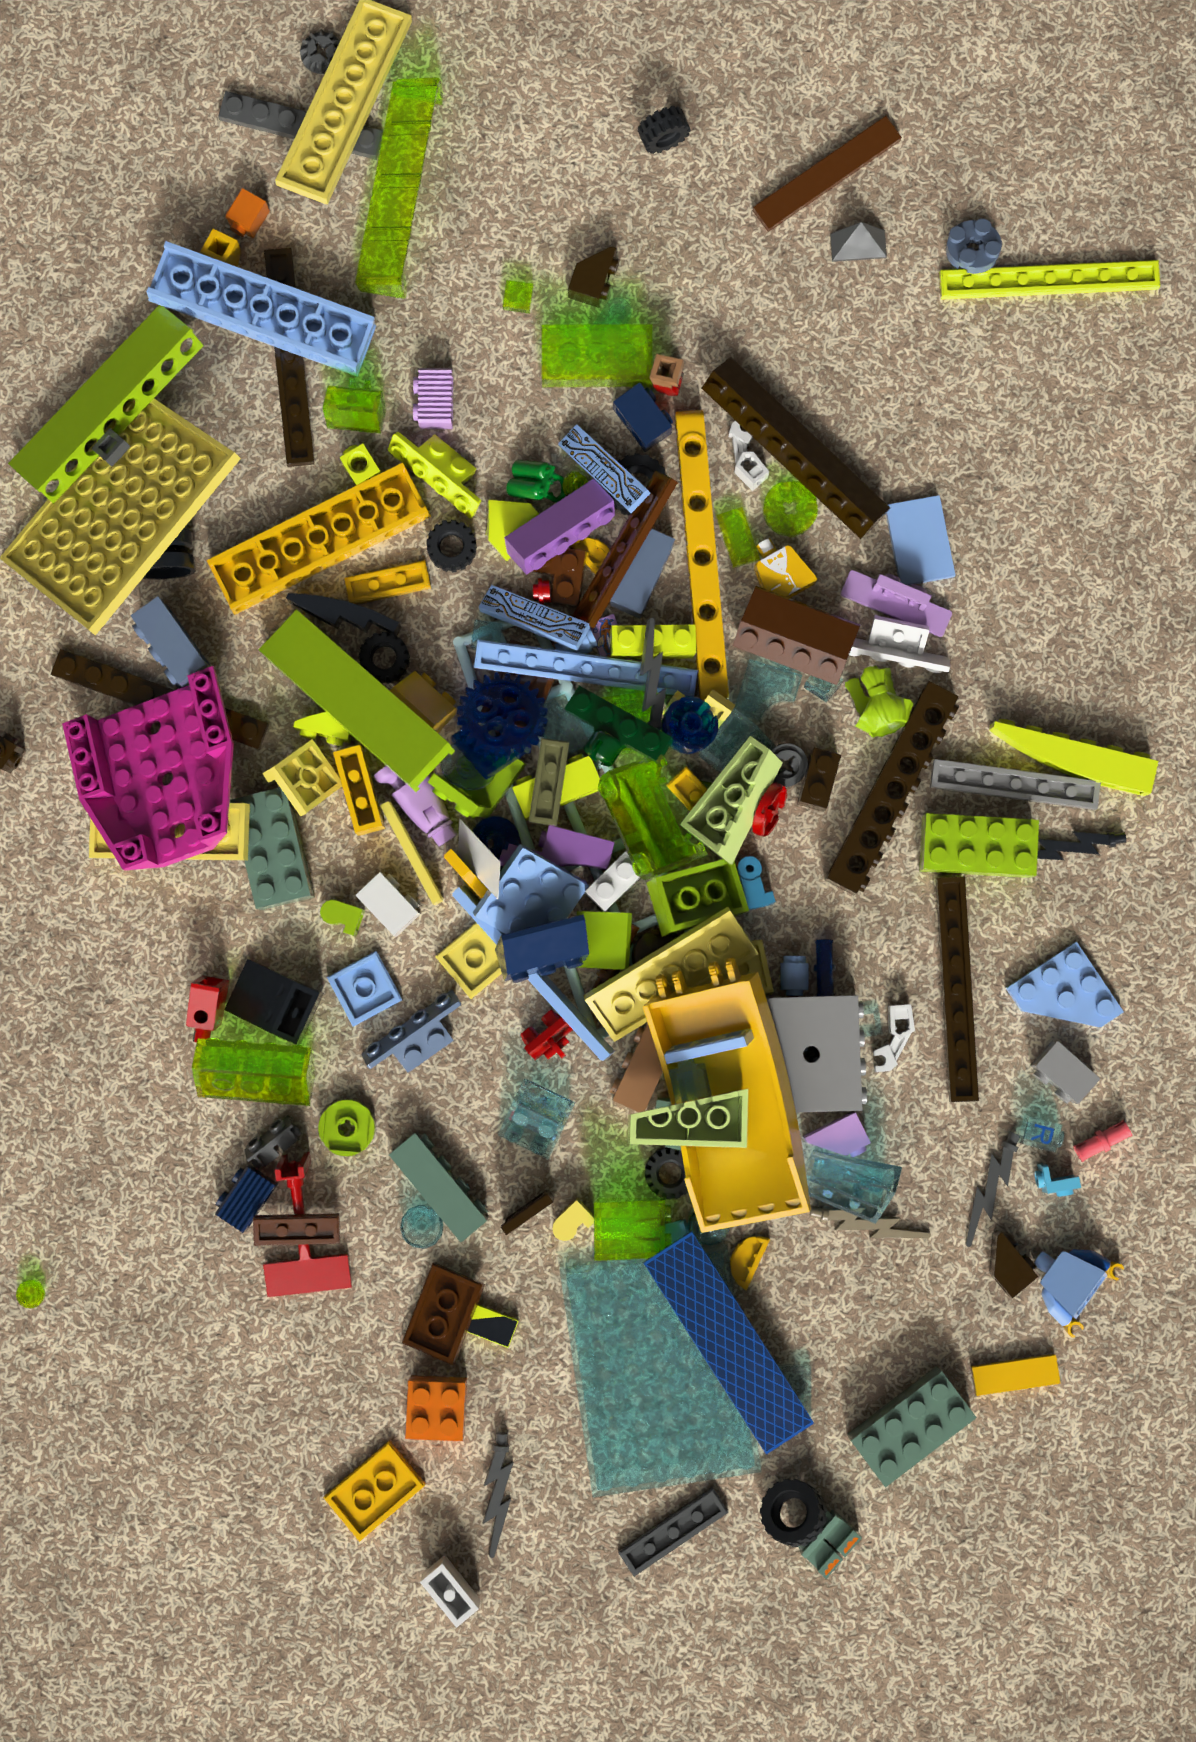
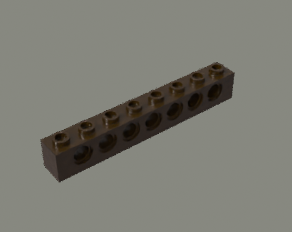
M928 681L909 715V720L899 734L825 881L852 895H856L858 891L864 892L871 879L867 876L871 866L876 868L883 856V852L880 849L884 841L889 843L895 833L896 828L892 826L897 817L902 818L909 805L905 802L909 792L914 794L921 782V779L918 778L921 769L928 768L934 757V754L930 753L934 744L939 745L947 730L943 728L947 719L952 720L959 708V705L955 704L959 697L958 695L931 681ZM926 710H933L937 713V723H931L926 719ZM913 735H922L926 740L925 747L919 748L915 746L912 740ZM906 758L912 762V772H905L901 769V759ZM889 783H896L900 787L901 792L898 797L889 795L887 791ZM877 807H882L887 811L888 818L886 821L881 822L875 818L874 811ZM864 832H871L875 836V844L873 846H866L862 842L861 837ZM852 856L859 857L862 860L863 866L860 871H854L850 868L849 859Z

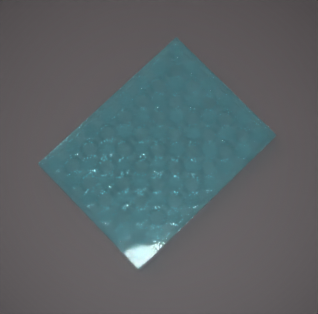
M727 1243L702 1247L735 1298ZM653 1255L559 1269L592 1497L762 1472L757 1439L643 1262Z

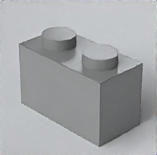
M1051 1041L1030 1065L1036 1070L1033 1075L1043 1084L1047 1085L1049 1082L1057 1089L1054 1092L1055 1095L1066 1104L1069 1102L1079 1104L1100 1080L1094 1072L1059 1041Z

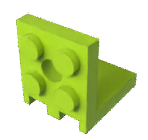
M480 731L449 776L434 773L428 783L434 787L432 792L445 801L448 799L451 802H455L456 806L454 808L466 817L471 816L474 819L476 816L489 818L524 769L526 763L487 734ZM490 762L494 766V773L491 777L484 778L481 774V767L484 763Z

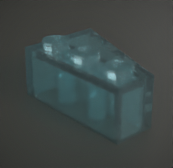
M813 1150L805 1164L809 1196L876 1224L896 1193L902 1167Z

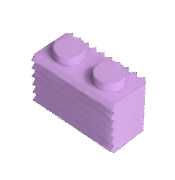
M419 368L418 377L413 378L414 394H418V404H413V420L418 421L420 429H453L452 368Z

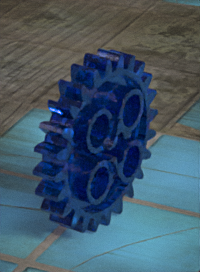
M495 672L494 680H490L485 674L483 684L475 679L473 681L474 689L466 687V696H460L459 703L462 706H457L456 713L460 715L457 717L456 723L462 726L459 734L467 735L465 739L466 745L475 743L473 752L476 753L482 748L484 750V758L491 752L494 753L495 761H498L500 754H504L506 761H509L511 753H514L520 759L522 749L528 754L531 753V744L538 746L540 741L538 737H544L545 729L542 727H546L548 719L544 718L547 716L548 709L542 707L545 699L536 698L539 692L538 688L529 690L530 681L525 682L523 685L520 684V675L513 681L510 680L509 672L506 673L504 679H500L498 672ZM510 696L513 697L516 700V702L507 703L503 700V698ZM487 706L490 711L480 712L477 707ZM521 720L524 721L527 724V726L521 728L516 726L514 722ZM490 730H497L502 735L492 737L488 732Z

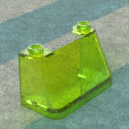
M665 756L659 764L646 757L609 770L600 777L598 783L599 793L604 798L632 862L633 871L643 880H649L681 869L708 855L702 842L693 844L689 841L692 838L690 833L682 836L660 785L667 782L665 776L661 777L662 767L668 765Z

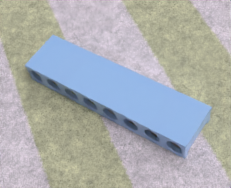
M165 241V249L151 286L146 291L148 301L358 377L376 329L375 317Z

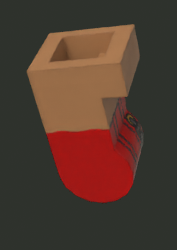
M656 354L650 374V380L656 391L669 396H678L684 376L682 372L684 361L682 359Z

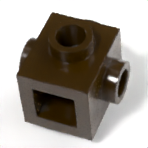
M5 731L2 736L0 735V770L11 773L21 763L25 749L16 745L19 740Z

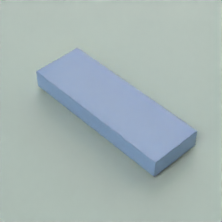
M748 1028L678 1044L665 1052L664 1057L666 1063L670 1064L746 1047L754 1039L752 1030Z

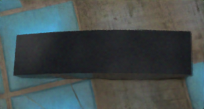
M288 593L286 597L290 604L337 630L343 620L366 633L372 624L396 636L402 628L399 622L385 615L347 601L318 595Z

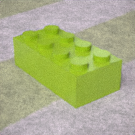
M926 813L922 816L919 872L1019 878L1037 876L1039 820Z

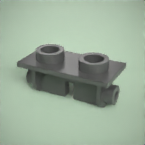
M289 1115L284 1119H277L270 1125L269 1130L261 1137H254L247 1144V1148L244 1149L247 1161L251 1160L257 1169L261 1166L263 1168L266 1167V1165L279 1156L274 1147L278 1144L283 1151L287 1150L300 1140L301 1130L296 1125L293 1126Z

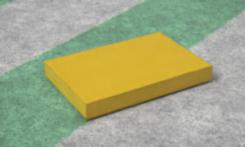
M389 1440L324 1495L323 1498L360 1542L420 1491L426 1483Z

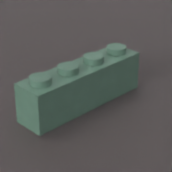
M415 1132L391 1152L389 1156L456 1238L463 1242L488 1220L485 1214L489 1211L479 1199L474 1201L467 1193L471 1189L461 1177L456 1179L449 1170L453 1167L443 1155L438 1158L432 1150L435 1145L425 1133L420 1136L418 1132Z

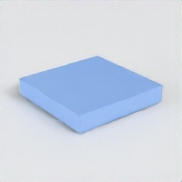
M377 951L327 977L353 1027L403 1000Z

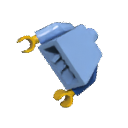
M1073 1249L1069 1253L1062 1251L1056 1260L1042 1251L1034 1262L1037 1268L1046 1273L1040 1284L1043 1286L1041 1295L1047 1310L1072 1338L1075 1336L1070 1331L1071 1327L1078 1325L1083 1330L1084 1327L1077 1320V1317L1105 1278L1119 1280L1118 1277L1113 1275L1112 1271L1114 1267L1124 1270L1122 1264L1110 1262L1109 1259L1093 1250Z

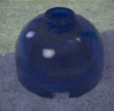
M685 696L673 702L666 709L661 720V731L673 738L674 741L670 746L671 749L681 754L691 755L703 751L715 740L718 733L717 716L714 717L710 710L711 706L698 697Z

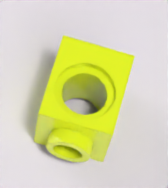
M364 444L348 447L343 452V455L339 457L355 486L381 473ZM363 460L367 462L363 470L356 471L353 469L357 461Z

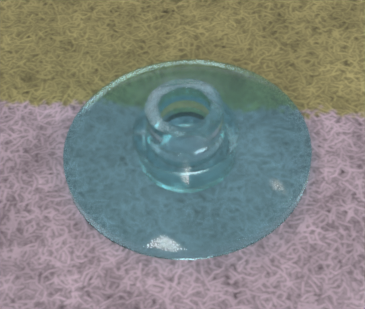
M460 741L451 744L455 752L452 755L448 754L440 762L445 778L454 786L464 790H479L489 785L496 773V763L492 754L482 745L470 741Z

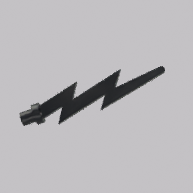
M1072 831L1080 842L1038 838V842L1045 849L1038 850L1037 859L1064 860L1056 851L1100 855L1092 844L1108 845L1109 848L1116 847V844L1126 843L1125 832L1114 833V831H1107L1106 834Z

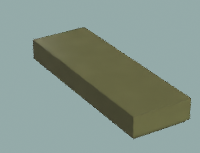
M541 738L529 816L530 823L557 826L569 742Z

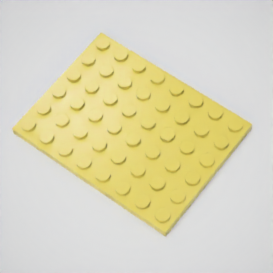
M153 399L119 434L131 446L112 467L98 456L54 504L49 499L43 504L0 556L3 562L94 635L106 624L113 613L241 459L235 452L156 399ZM135 400L129 401L123 408V411H131L135 406ZM113 420L110 423V425L106 428L105 432H107L109 428H111L112 430L115 428L116 420Z

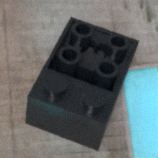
M247 959L224 1010L273 1035L299 1045L304 1039L324 993Z

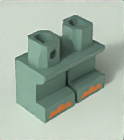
M833 1509L831 1511L827 1510V1520L823 1526L824 1530L817 1536V1539L814 1542H809V1545L799 1546L801 1555L825 1579L843 1561L841 1554L846 1557L862 1539L859 1531Z

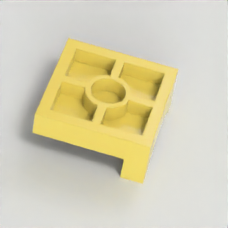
M313 739L304 743L287 757L262 773L268 782L275 779L300 816L309 812L342 787L339 776Z

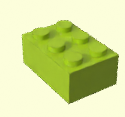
M724 859L658 876L646 883L662 937L692 929L726 907L730 908L735 917L749 911L735 862L731 865Z

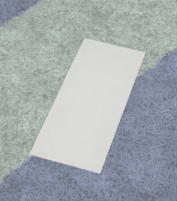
M459 818L458 856L498 899L500 861Z

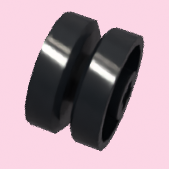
M183 528L142 579L165 580L187 577L196 572L195 557L188 553L194 547L191 530Z

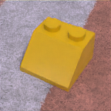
M414 671L396 684L390 692L439 733L456 715L457 709L454 705L457 702L445 691L440 694L433 687L436 683L427 674L423 673L420 676Z

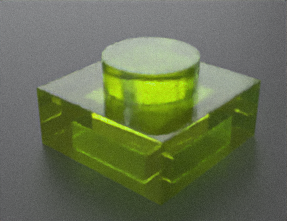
M506 280L503 310L530 314L534 284Z

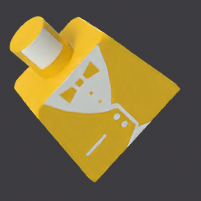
M768 538L756 546L763 558L754 566V571L761 588L792 598L815 585L817 577L790 545L777 551L772 540Z

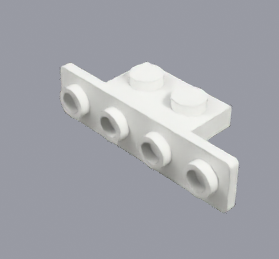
M877 615L874 616L868 641L856 638L850 652L851 656L867 655L880 662H886L887 660L896 661L904 667H914L915 665L925 667L926 670L933 673L949 672L950 670L949 657L924 652L929 634V626Z

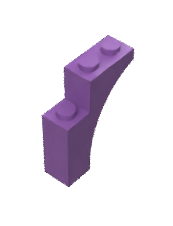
M549 825L548 831L542 830L538 847L543 848L542 852L532 851L560 867L586 866L606 871L609 867L615 842ZM509 844L508 850L502 849L499 859L500 866H505L518 846Z

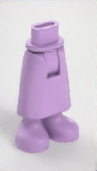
M387 766L374 775L377 782L388 783L396 790L391 796L407 816L426 834L428 833V838L432 837L438 847L457 835L451 826L453 822L449 820L450 817L443 799L432 792L434 787L428 783L431 778L430 774L418 786L420 789L417 792L411 789Z

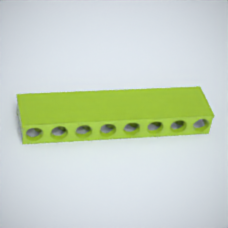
M158 305L8 464L54 504L98 458L99 455L93 450L85 452L86 443L94 440L98 442L106 433L104 425L107 421L116 420V426L113 431L119 435L204 345L194 335L193 330L165 307ZM190 338L192 340L191 348L186 352L180 351L182 342ZM173 360V366L169 371H161L164 361ZM154 380L153 388L150 391L143 392L142 386L144 382ZM135 400L134 408L131 411L124 412V403ZM78 460L76 469L72 472H66L67 463ZM58 480L59 485L57 489L53 492H47V484L50 481Z
M297 609L258 649L268 661L415 792L420 789L418 786L448 754L452 755L455 752L448 741Z

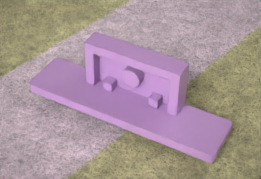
M854 570L849 572L840 593L842 597L897 620L929 626V633L938 637L944 635L952 612L929 602L932 595L927 594V590L914 584L908 586L900 583L901 579L892 574H885V576L880 574L876 580Z

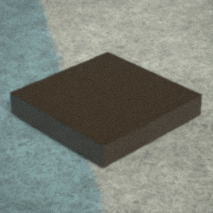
M546 1189L505 1218L501 1224V1229L505 1235H508L552 1204L555 1197L550 1190Z

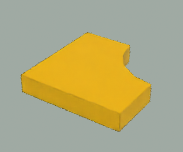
M450 849L444 854V858L482 899L488 889L457 854Z

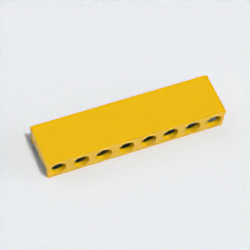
M402 462L206 561L230 609L236 615L430 518L431 515L407 468H405Z

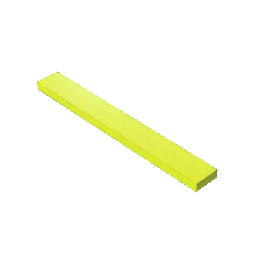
M1159 260L992 267L990 270L978 274L967 273V269L940 270L939 272L941 299L1157 290L1160 288Z

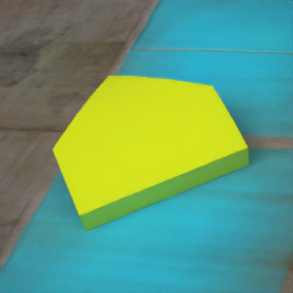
M487 500L488 517L485 535H487V540L503 559L508 561L511 557L507 554L504 537L539 515V513L530 503Z

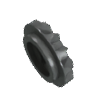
M322 29L317 33L310 32L309 37L302 40L300 50L304 66L311 72L325 74L340 43V39L333 32L327 33ZM316 44L321 46L323 49L327 48V59H325L324 56H322L320 53L316 54Z
M792 743L778 744L771 749L780 759L788 760L790 758L789 765L793 769L792 772L785 768L781 771L779 770L773 783L777 782L785 787H790L800 782L805 776L808 767L804 751Z

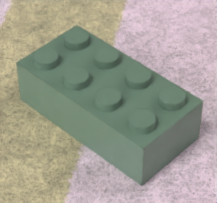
M276 788L231 799V803L250 804L248 861H244L255 908L265 910L314 898L315 895L294 806L282 789Z
M936 1366L850 1431L847 1436L886 1488L977 1417L945 1374Z

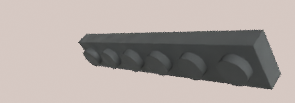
M225 91L218 117L220 121L295 139L307 111ZM364 126L351 154L377 160L384 136L383 130Z

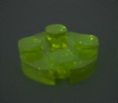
M800 481L780 482L774 485L766 494L762 514L766 524L772 531L779 535L793 538L805 533L814 524L818 515L817 498ZM792 502L795 503L797 513L795 515L792 513L787 515L783 505L785 503L788 505Z

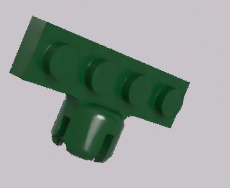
M580 685L564 708L567 713L594 727V732L585 744L584 751L594 761L598 762L600 760L603 766H612L625 748H631L659 764L674 741L666 733Z

